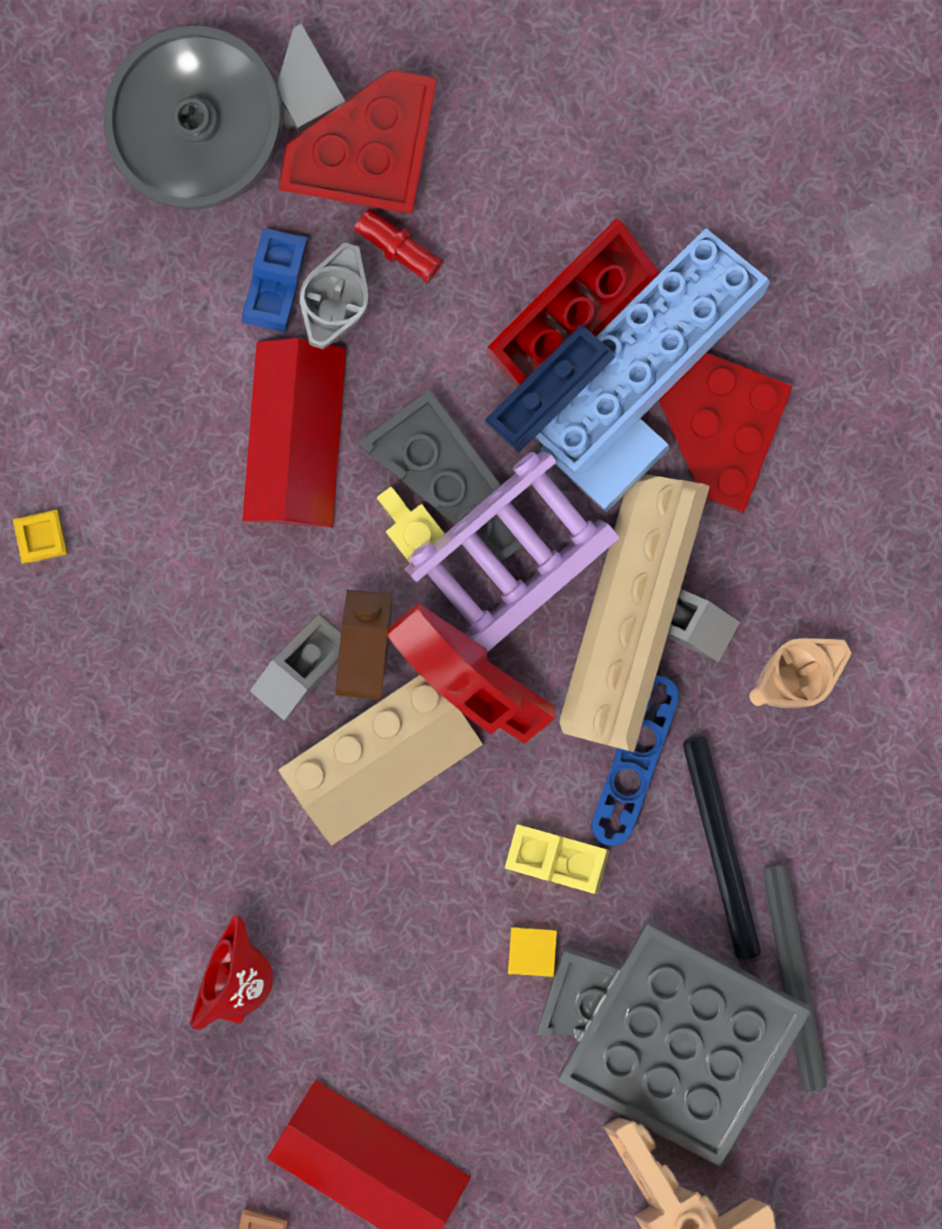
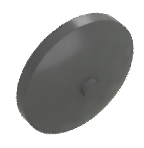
M182 26L168 29L147 39L137 46L121 63L106 95L103 116L104 133L115 165L127 181L137 190L151 199L171 207L191 210L207 209L220 206L238 198L254 186L265 174L277 153L281 141L284 122L283 102L277 81L271 69L262 57L248 44L220 29L206 26Z

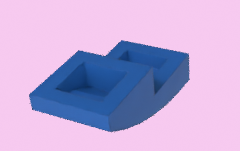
M263 228L252 267L253 276L242 313V323L286 333L307 244L306 237Z

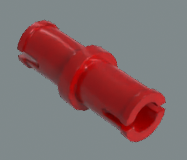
M371 208L363 213L355 225L354 232L360 234L385 252V259L391 263L399 262L422 278L425 283H429L443 264V259L436 257L413 240V234L406 228L399 230L376 214Z

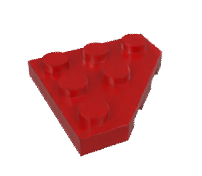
M392 69L385 72L285 143L277 189L412 214L437 78Z
M705 353L658 401L678 448L694 479L693 481L710 486L706 500L744 513L793 386Z

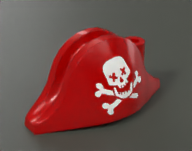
M233 914L220 937L205 970L189 1022L193 1029L201 1030L218 1019L240 1024L245 1014L260 1007L271 992L273 985L271 965L265 956L250 943L245 922L236 914Z

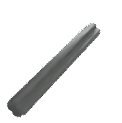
M772 865L763 869V877L784 992L809 1005L811 1010L793 1041L801 1086L805 1091L821 1090L826 1088L827 1079L789 871L786 865Z

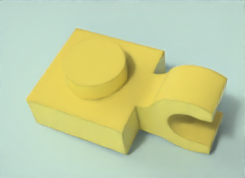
M389 487L377 497V500L396 523L386 533L409 563H411L408 559L409 556L419 546L428 541L433 545L445 534L422 504L410 512L392 487Z

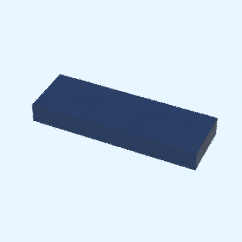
M581 324L485 419V422L517 453L521 452L615 358L613 352Z

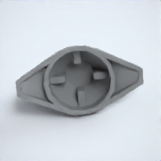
M344 242L318 265L303 282L300 290V308L309 344L324 349L331 343L338 342L358 324L363 316L368 303V288L358 246Z

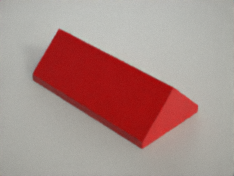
M616 218L487 346V357L519 386L581 324L596 337L660 272L622 221Z
M300 338L256 342L243 522L333 528L346 348L329 345L322 349L310 345L309 340Z
M316 1079L267 1157L268 1160L379 1229H442L471 1178L467 1173Z

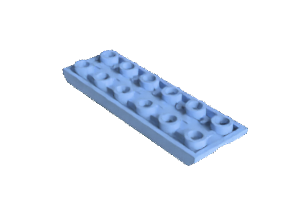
M705 228L596 336L613 352L615 358L535 438L576 475L588 471L763 297L769 286V279Z

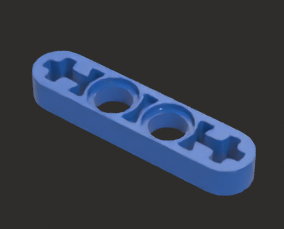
M656 676L652 688L654 690L658 684H663L666 686L665 694L671 697L669 704H660L655 717L665 718L662 727L647 719H643L642 726L648 727L654 732L656 738L654 747L646 753L631 752L619 748L616 750L591 824L593 835L605 845H620L628 840L633 831L678 704L679 693L673 681L666 677ZM649 698V702H648L647 709H646V712H645L646 714L648 713V710H649L650 705H651V699H650V698ZM623 769L635 771L640 778L638 791L630 796L618 793L614 786L615 776ZM608 794L620 802L634 803L631 813L622 808L619 822L625 825V829L622 834L614 833L612 839L606 838L604 836L605 828L599 826L601 817L609 818L615 806L605 804Z

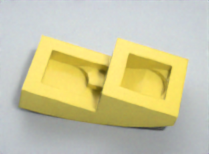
M517 824L505 869L598 894L610 850Z

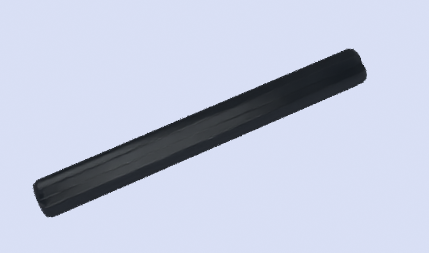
M702 736L688 739L683 742V749L735 954L739 960L754 958L760 955L761 949L708 740Z

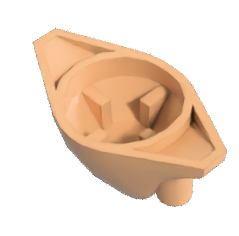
M800 638L788 641L778 648L766 663L757 680L756 685L758 687L750 692V700L756 706L768 704V706L780 708H800L816 705L830 694L852 652L845 640Z

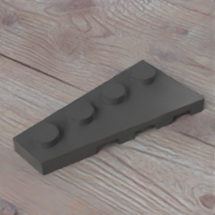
M428 390L357 442L359 447L454 525L501 486L431 390ZM511 501V504L516 508V510H517V511L521 514V516L525 519V517L522 515V513H521L520 510L517 508V506L514 504V502ZM497 514L476 531L478 536L501 563L523 548V545Z
M564 946L539 1020L536 1036L552 1037V1034L571 1035L575 1036V1039H579L621 964Z

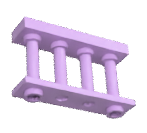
M544 451L537 455L535 452H531L519 460L513 467L515 474L433 545L428 541L419 546L409 556L408 559L411 563L404 569L416 582L427 574L468 622L466 628L469 631L465 635L486 648L487 652L619 539L609 524L600 519L594 523L592 521L586 522L545 473L557 461L552 455ZM530 484L572 533L570 536L572 542L559 553L556 550L551 552L511 504V501ZM496 514L537 562L535 568L538 571L525 583L522 580H515L476 533L480 527ZM461 544L503 593L501 595L503 601L491 612L488 610L482 611L441 563L444 558Z

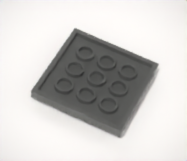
M647 919L559 1072L558 1081L623 1116L642 1124L644 1127L708 1161L721 1166L811 1012L810 1006Z

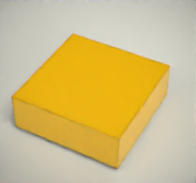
M58 510L13 519L22 564L68 555Z
M511 927L508 974L554 977L557 930Z

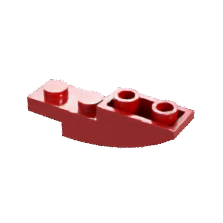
M417 603L387 629L388 638L415 670L454 707L490 734L501 728L525 744L556 718L554 705L488 662L486 648L421 604Z

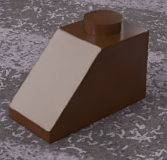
M347 589L341 628L335 695L381 700L389 646L387 629L391 627L393 594Z

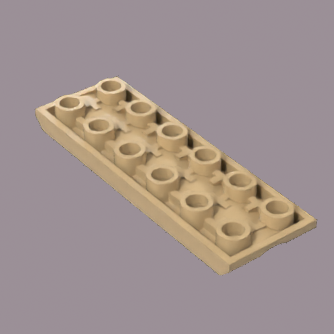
M644 474L624 494L614 532L618 535L619 539L608 549L561 713L560 726L563 734L631 752L635 751L710 486L702 483Z

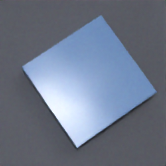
M639 419L588 471L578 475L572 472L545 446L541 448V451L552 455L557 461L555 465L604 512H607L670 448L658 434L644 421Z

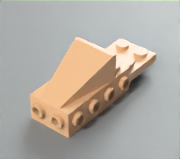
M617 1117L603 1126L649 1204L648 1208L635 1215L642 1229H775L774 1213L768 1204L750 1198L719 1217L706 1195L701 1197L698 1192L693 1193L683 1187H679L666 1165L661 1166L652 1157L650 1151L656 1147L642 1124L637 1125L634 1121L631 1122Z

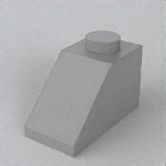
M303 25L295 26L277 84L283 102V125L287 130L294 126L299 134L345 100Z
M680 589L667 637L694 652L719 662L740 622L710 601Z
M318 614L272 659L250 692L285 721L338 662L341 633Z

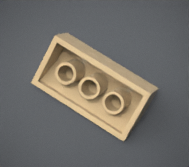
M419 675L278 769L303 809L332 846L483 744L462 712Z

